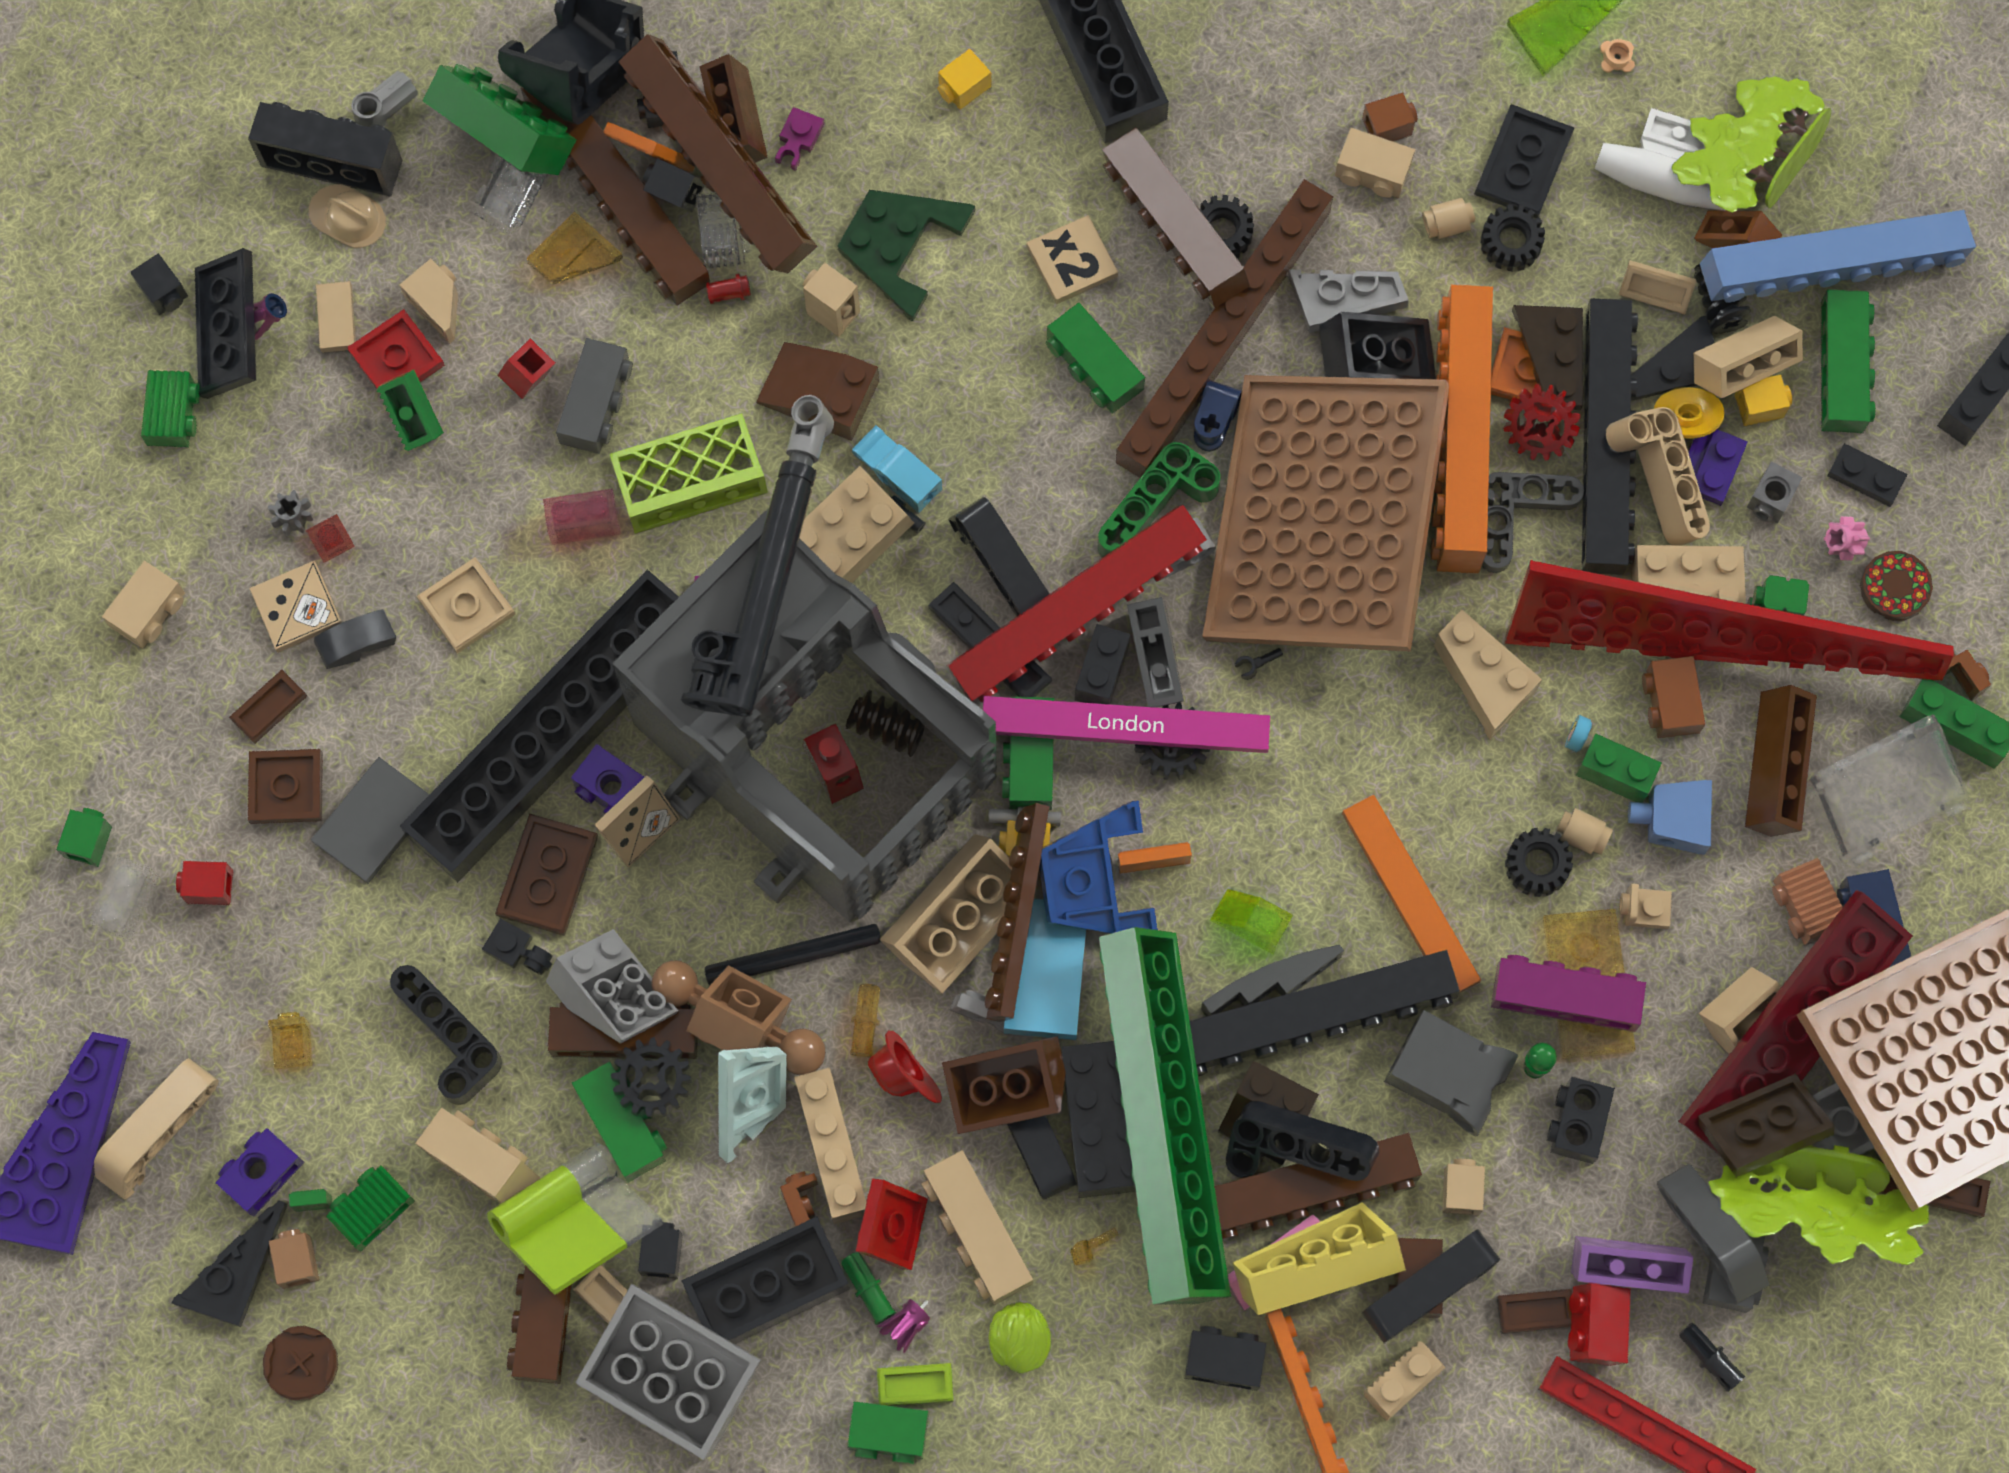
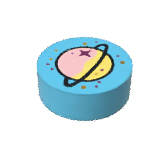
M1581 715L1576 717L1567 737L1565 748L1575 752L1582 749L1591 729V719Z

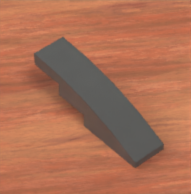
M1340 945L1303 952L1268 964L1232 982L1203 1001L1201 1010L1207 1017L1220 1013L1237 999H1239L1243 1006L1259 1002L1275 989L1281 996L1296 992L1342 957L1344 949Z

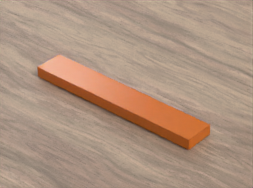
M1375 795L1343 810V817L1423 956L1444 950L1448 951L1460 990L1459 993L1480 983L1481 978Z

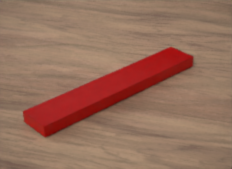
M1558 1356L1555 1357L1538 1389L1684 1473H1755L1756 1471L1754 1467Z

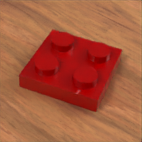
M404 309L347 347L350 355L376 389L383 383L411 370L415 371L419 381L422 382L445 366L441 357Z
M872 1179L855 1251L899 1269L912 1270L928 1198L888 1181Z

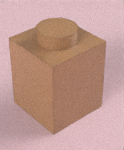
M300 1229L287 1230L278 1234L279 1239L269 1241L278 1286L286 1289L320 1280L312 1238L307 1233H300Z

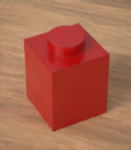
M530 338L506 361L497 376L523 399L547 376L555 362Z
M183 861V870L178 872L176 876V891L180 893V897L187 904L230 905L233 869L227 862Z

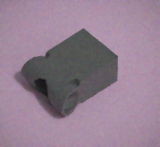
M1423 1010L1416 1018L1384 1082L1443 1113H1447L1466 1132L1473 1136H1478L1491 1111L1492 1089L1506 1082L1518 1058V1054L1501 1047L1485 1045L1475 1037Z

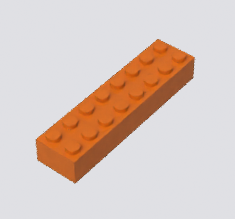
M1451 284L1448 297L1442 296L1441 310H1438L1437 331H1441L1440 342H1437L1436 363H1440L1439 374L1436 375V379L1447 380L1450 385L1434 494H1437L1436 504L1432 508V527H1436L1435 539H1432L1431 560H1437V571L1479 574L1487 553L1493 314L1492 286Z

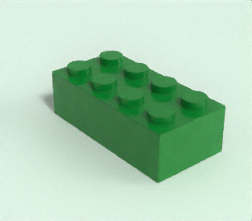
M455 64L454 67L439 66L422 100L424 103L520 171L550 175L560 174L577 139L566 132L568 128L555 119L549 118L548 120L542 116L543 110L528 101L522 102L517 98L518 93L514 89L504 84L498 85L492 81L494 76L480 67L470 70L460 64Z

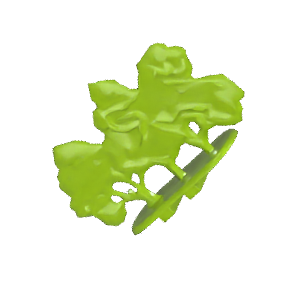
M1810 1145L1739 1177H1735L1730 1168L1725 1165L1721 1178L1708 1181V1184L1711 1186V1192L1721 1198L1720 1208L1726 1214L1732 1215L1741 1228L1751 1237L1773 1235L1790 1222L1796 1223L1802 1227L1801 1236L1812 1246L1821 1248V1254L1832 1265L1854 1258L1856 1246L1861 1244L1875 1252L1880 1259L1902 1265L1912 1264L1915 1262L1916 1257L1924 1253L1917 1240L1908 1234L1907 1230L1929 1223V1206L1926 1204L1911 1211L1899 1189L1890 1191L1885 1195H1878L1890 1182V1173L1886 1166L1878 1159L1849 1153V1147L1834 1145L1833 1149L1830 1150ZM1755 1178L1758 1179V1182L1753 1185L1750 1184L1749 1180ZM1765 1182L1777 1184V1187L1771 1192H1763L1760 1189ZM1782 1185L1788 1186L1790 1192L1783 1190ZM1866 1197L1872 1198V1205L1866 1204Z

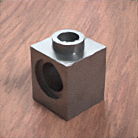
M1771 461L1747 508L1753 510V514L1763 521L1770 522L1773 520L1778 523L1803 477ZM1765 491H1775L1781 500L1774 501L1769 499Z

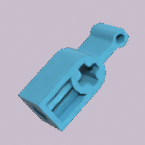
M876 425L852 449V453L858 459L869 466L885 485L918 514L942 490V479L904 446L897 445Z

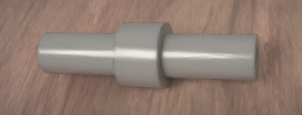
M1018 806V810L989 809V823L1007 824L1008 820L1016 821L1019 812L1024 807ZM1049 811L1047 823H1051V826H1060L1061 812Z

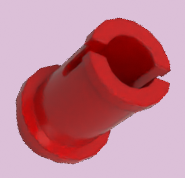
M739 273L736 274V278L711 283L706 282L710 304L740 298L743 301L746 296H751L747 275L740 276Z

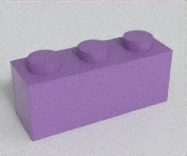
M1575 1236L1571 1273L1578 1282L1689 1294L1694 1257L1686 1248Z

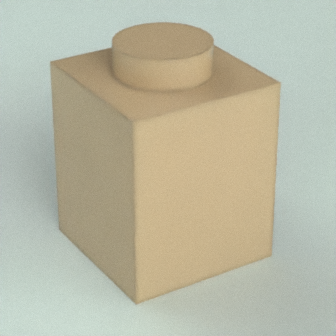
M1454 1159L1453 1164H1447L1444 1169L1442 1213L1476 1216L1482 1213L1485 1166H1476V1161L1471 1159Z

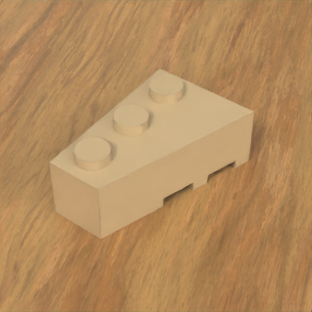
M1463 610L1437 636L1434 644L1436 651L1455 683H1458L1468 700V705L1477 715L1487 737L1491 740L1533 696L1542 679Z

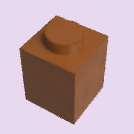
M1402 92L1365 104L1362 119L1369 134L1390 141H1397L1412 136L1418 116L1412 102L1408 103Z

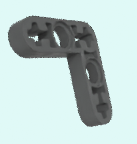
M1511 472L1491 473L1489 475L1488 488H1492L1494 482H1498L1500 487L1506 490L1501 494L1500 505L1493 506L1495 492L1488 489V505H1491L1488 507V517L1491 515L1502 516L1506 521V527L1503 530L1495 531L1488 526L1487 538L1490 539L1487 540V553L1482 564L1483 568L1492 573H1499L1506 570L1510 565L1513 555L1514 508L1572 510L1580 504L1583 498L1584 487L1580 480L1568 475ZM1531 483L1536 484L1540 487L1542 495L1538 499H1529L1524 495L1523 487ZM1548 484L1553 485L1551 492H1561L1564 486H1569L1570 491L1576 493L1572 495L1571 500H1565V496L1562 493H1553L1551 500L1546 499L1549 492ZM1501 539L1499 542V554L1505 555V557H1501L1499 563H1494L1493 557L1487 556V554H1491L1494 540Z

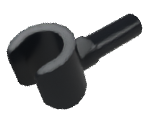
M1277 648L1254 659L1249 656H1241L1236 660L1235 667H1240L1244 663L1251 664V670L1241 675L1242 679L1249 680L1256 675L1258 668L1283 656L1280 648Z

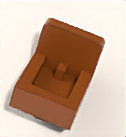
M1968 650L1958 655L1954 653V657L1945 675L1952 672L1972 701L1984 694L1991 686L1989 674L1981 663H1976Z

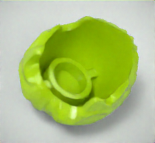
M1017 1302L1006 1305L993 1316L988 1339L995 1362L1001 1366H1008L1010 1370L1019 1374L1041 1367L1050 1351L1051 1332L1040 1310L1029 1303Z

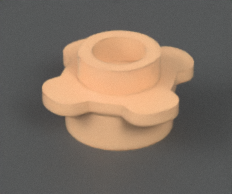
M1622 39L1603 42L1600 47V51L1603 53L1602 70L1607 73H1611L1613 70H1623L1626 73L1631 72L1635 66L1631 58L1634 49L1633 44ZM1614 55H1620V59H1616Z

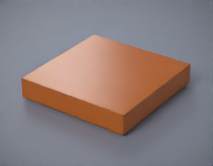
M607 122L603 132L605 136L689 173L690 171L693 172L695 167L689 164L681 153Z
M1504 327L1491 371V395L1509 400L1513 397L1520 399L1519 394L1523 388H1526L1531 394L1535 384H1537L1533 373L1534 368L1528 350H1525L1522 333Z

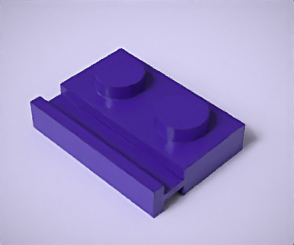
M1718 429L1707 436L1693 439L1688 453L1702 499L1720 506L1723 504L1748 441Z

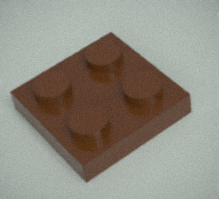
M321 749L249 751L248 822L250 824L322 821L323 752Z

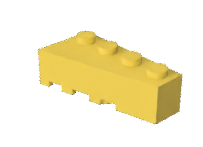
M1363 1202L1232 1262L1242 1299L1257 1315L1406 1270L1397 1234Z

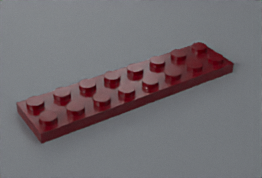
M1856 890L1678 1122L1720 1156L1699 1127L1698 1116L1796 1074L1802 1081L1821 1056L1797 1014L1888 969L1913 935L1865 893Z

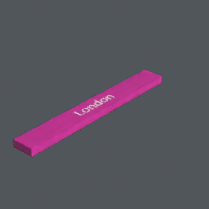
M984 696L983 711L996 721V735L1268 753L1270 715Z

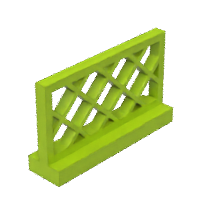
M743 413L609 454L635 534L768 493L764 473L758 461ZM739 426L741 435L735 444L720 438L724 430ZM702 438L709 443L703 453L699 454L687 449L691 440ZM744 443L747 449L742 448V445ZM715 445L730 451L723 464L708 458ZM668 448L676 453L667 465L654 459L658 450ZM739 454L750 459L753 467L738 471L731 468L730 465L736 455ZM682 455L697 461L690 474L675 468ZM634 458L641 461L642 464L636 474L633 475L623 471L619 462ZM704 464L719 470L714 479L704 481L697 478ZM649 465L664 471L657 484L642 479ZM670 475L685 480L681 489L675 491L667 490L663 486ZM625 480L630 481L628 487L626 485ZM637 485L652 491L646 500L632 503L630 496Z

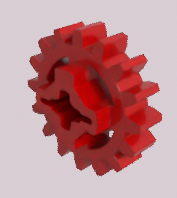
M1535 384L1531 394L1526 388H1523L1519 394L1520 399L1513 397L1509 403L1512 409H1507L1504 414V418L1510 421L1505 423L1503 430L1513 433L1508 443L1514 444L1518 442L1520 447L1517 453L1522 454L1526 449L1531 451V460H1534L1538 453H1542L1544 460L1549 461L1553 451L1558 457L1562 456L1564 446L1571 448L1575 441L1573 436H1577L1580 431V427L1574 424L1579 422L1581 415L1571 412L1576 402L1569 401L1566 403L1564 398L1567 392L1564 390L1558 396L1553 394V385H1549L1546 392H1542L1540 385ZM1524 409V416L1527 420L1523 425H1520V413ZM1537 419L1539 422L1549 421L1547 426L1544 423L1535 424ZM1561 420H1564V432L1560 436V429L1557 425Z

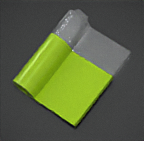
M596 1143L487 1212L488 1221L499 1239L554 1295L663 1225V1220L618 1177L617 1164L608 1147L603 1146L601 1143Z

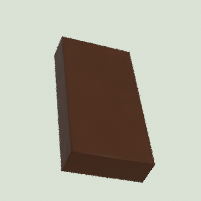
M281 669L229 718L256 744L300 704L307 695Z
M1572 1289L1497 1296L1501 1334L1571 1328L1572 1313L1569 1308V1300Z

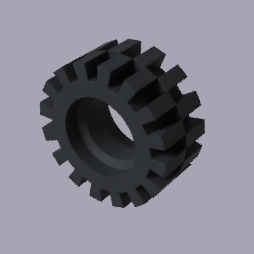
M1217 195L1212 196L1210 203L1205 199L1201 203L1199 210L1210 224L1219 218L1228 219L1234 224L1236 228L1234 235L1222 240L1234 256L1239 258L1240 252L1245 253L1248 250V244H1251L1254 229L1252 212L1248 213V206L1245 203L1240 206V199L1234 197L1232 202L1228 201L1229 195H1222V200L1219 201Z
M1509 204L1506 206L1505 211H1503L1502 207L1496 209L1495 214L1491 213L1488 216L1487 222L1484 224L1480 243H1482V253L1488 254L1486 260L1489 263L1494 260L1496 261V268L1501 269L1502 265L1507 266L1506 271L1512 272L1514 267H1517L1518 271L1524 270L1526 264L1530 267L1534 263L1535 258L1538 259L1545 240V227L1541 228L1542 220L1540 217L1534 219L1535 212L1530 209L1528 213L1523 212L1525 206L1519 205L1518 210H1513V204ZM1506 228H1516L1524 234L1526 242L1520 248H1508L1502 244L1499 235Z
M1532 828L1529 833L1524 831L1520 834L1519 838L1513 841L1507 853L1505 867L1508 868L1506 873L1508 879L1512 878L1514 881L1512 885L1516 889L1521 887L1523 889L1522 893L1526 895L1529 892L1534 893V897H1540L1545 893L1546 896L1553 894L1556 889L1559 890L1563 886L1572 870L1573 863H1571V860L1573 859V853L1568 851L1570 845L1567 841L1562 842L1560 840L1562 835L1556 832L1555 835L1550 834L1551 829L1544 828L1543 831H1538V828ZM1533 850L1545 851L1552 859V870L1545 875L1533 874L1526 866V855Z

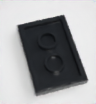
M1511 104L1474 195L1505 207L1513 204V210H1518L1519 205L1525 206L1523 212L1528 213L1531 209L1535 212L1534 218H1538L1575 127Z

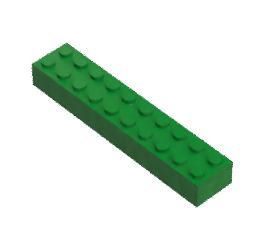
M1133 927L1099 937L1101 948L1100 960L1103 964L1106 982L1105 995L1109 1003L1110 1030L1114 1037L1115 1065L1119 1073L1121 1085V1105L1125 1113L1126 1140L1130 1147L1131 1175L1136 1188L1137 1215L1141 1223L1142 1250L1146 1258L1149 1278L1148 1290L1152 1298V1305L1198 1304L1231 1297L1176 932Z

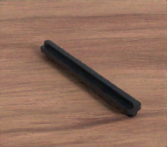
M870 924L707 965L704 970L706 980L711 985L728 965L748 976H753L876 945L881 942L879 928L877 924Z

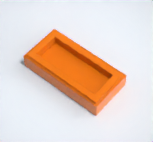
M1185 842L1120 852L1118 854L1119 874L1190 864L1192 857L1190 843Z

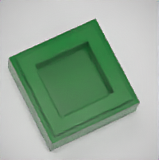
M325 1189L297 1191L289 1194V1207L295 1212L329 1209L332 1203V1195Z

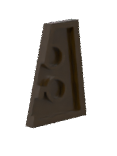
M1513 305L1512 313L1520 327L1525 350H1528L1534 368L1533 373L1542 392H1546L1549 385L1554 386L1553 394L1557 396L1564 390L1567 392L1564 401L1566 403L1575 401L1576 405L1573 410H1581L1583 406V308Z

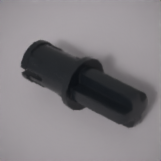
M1694 1323L1687 1325L1680 1332V1338L1702 1361L1699 1366L1701 1368L1705 1367L1727 1392L1743 1380L1745 1375L1722 1352L1724 1348L1722 1346L1716 1348Z

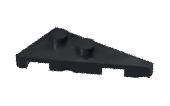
M1706 315L1701 316L1631 375V378H1637L1636 398H1631V401L1664 394L1677 388L1698 386L1694 383L1693 353L1715 343Z
M278 1200L272 1207L267 1208L258 1217L259 1220L229 1244L217 1256L216 1261L212 1265L206 1266L198 1274L199 1277L183 1293H178L173 1298L172 1304L242 1327L270 1253L269 1241L275 1240L288 1204Z

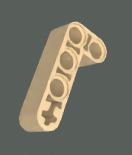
M1659 407L1637 412L1611 423L1606 430V439L1609 446L1617 452L1638 450L1662 532L1667 542L1673 546H1682L1705 537L1710 528L1709 518L1676 414L1667 407Z
M190 1058L184 1060L100 1148L94 1159L95 1178L124 1200L130 1198L135 1192L132 1190L135 1185L138 1184L140 1186L145 1179V1166L209 1099L218 1086V1079Z

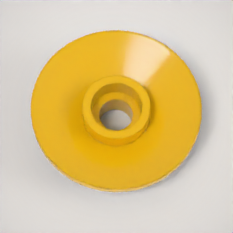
M1682 387L1670 390L1659 397L1654 405V409L1667 407L1676 414L1683 437L1687 439L1700 438L1713 433L1721 426L1724 420L1722 402L1714 394L1700 388Z

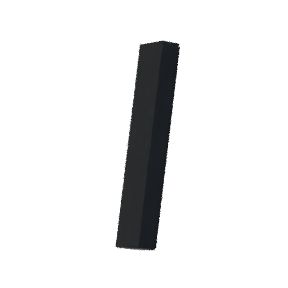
M955 582L950 584L928 605L929 609L969 649L1001 628ZM1032 660L1024 665L1028 671L1011 683L1007 678L1003 680L1018 697H1036L1052 682V678Z

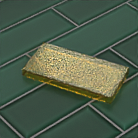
M1616 909L1543 916L1548 961L1565 964V969L1579 971L1580 967L1596 968L1601 970V975L1615 977L1617 973H1625ZM1556 1019L1562 1059L1630 1053L1636 1050L1634 1034L1631 1031Z

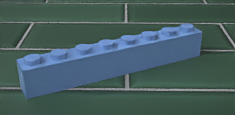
M1959 210L1713 248L1700 262V267L1711 301L1724 299L1725 302H1734L1747 295L1756 294L1757 297H1766L1774 294L1776 291L1788 289L1789 292H1798L1811 285L1820 284V287L1833 286L1842 280L1851 279L1852 282H1861L1874 275L1883 274V277H1892L1912 269L1915 272H1924L1934 266L1944 264L1948 268L1955 267L1966 261V257L1976 248L1965 211Z

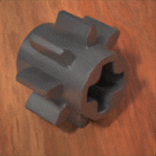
M293 490L291 495L282 496L278 493V500L275 505H268L270 513L276 515L270 520L272 526L278 528L283 525L282 529L286 536H289L291 531L296 530L303 534V526L306 521H313L314 519L310 512L305 511L311 506L308 498L299 501L296 490ZM290 509H292L295 512V514L291 517H289V515L286 514V512Z

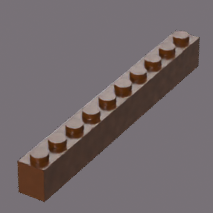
M1303 180L1244 265L1250 286L1217 308H1214L1118 446L1116 464L1141 478L1163 448L1172 443L1201 401L1206 384L1210 380L1214 381L1288 275L1289 269L1293 268L1331 213L1334 196L1309 181Z

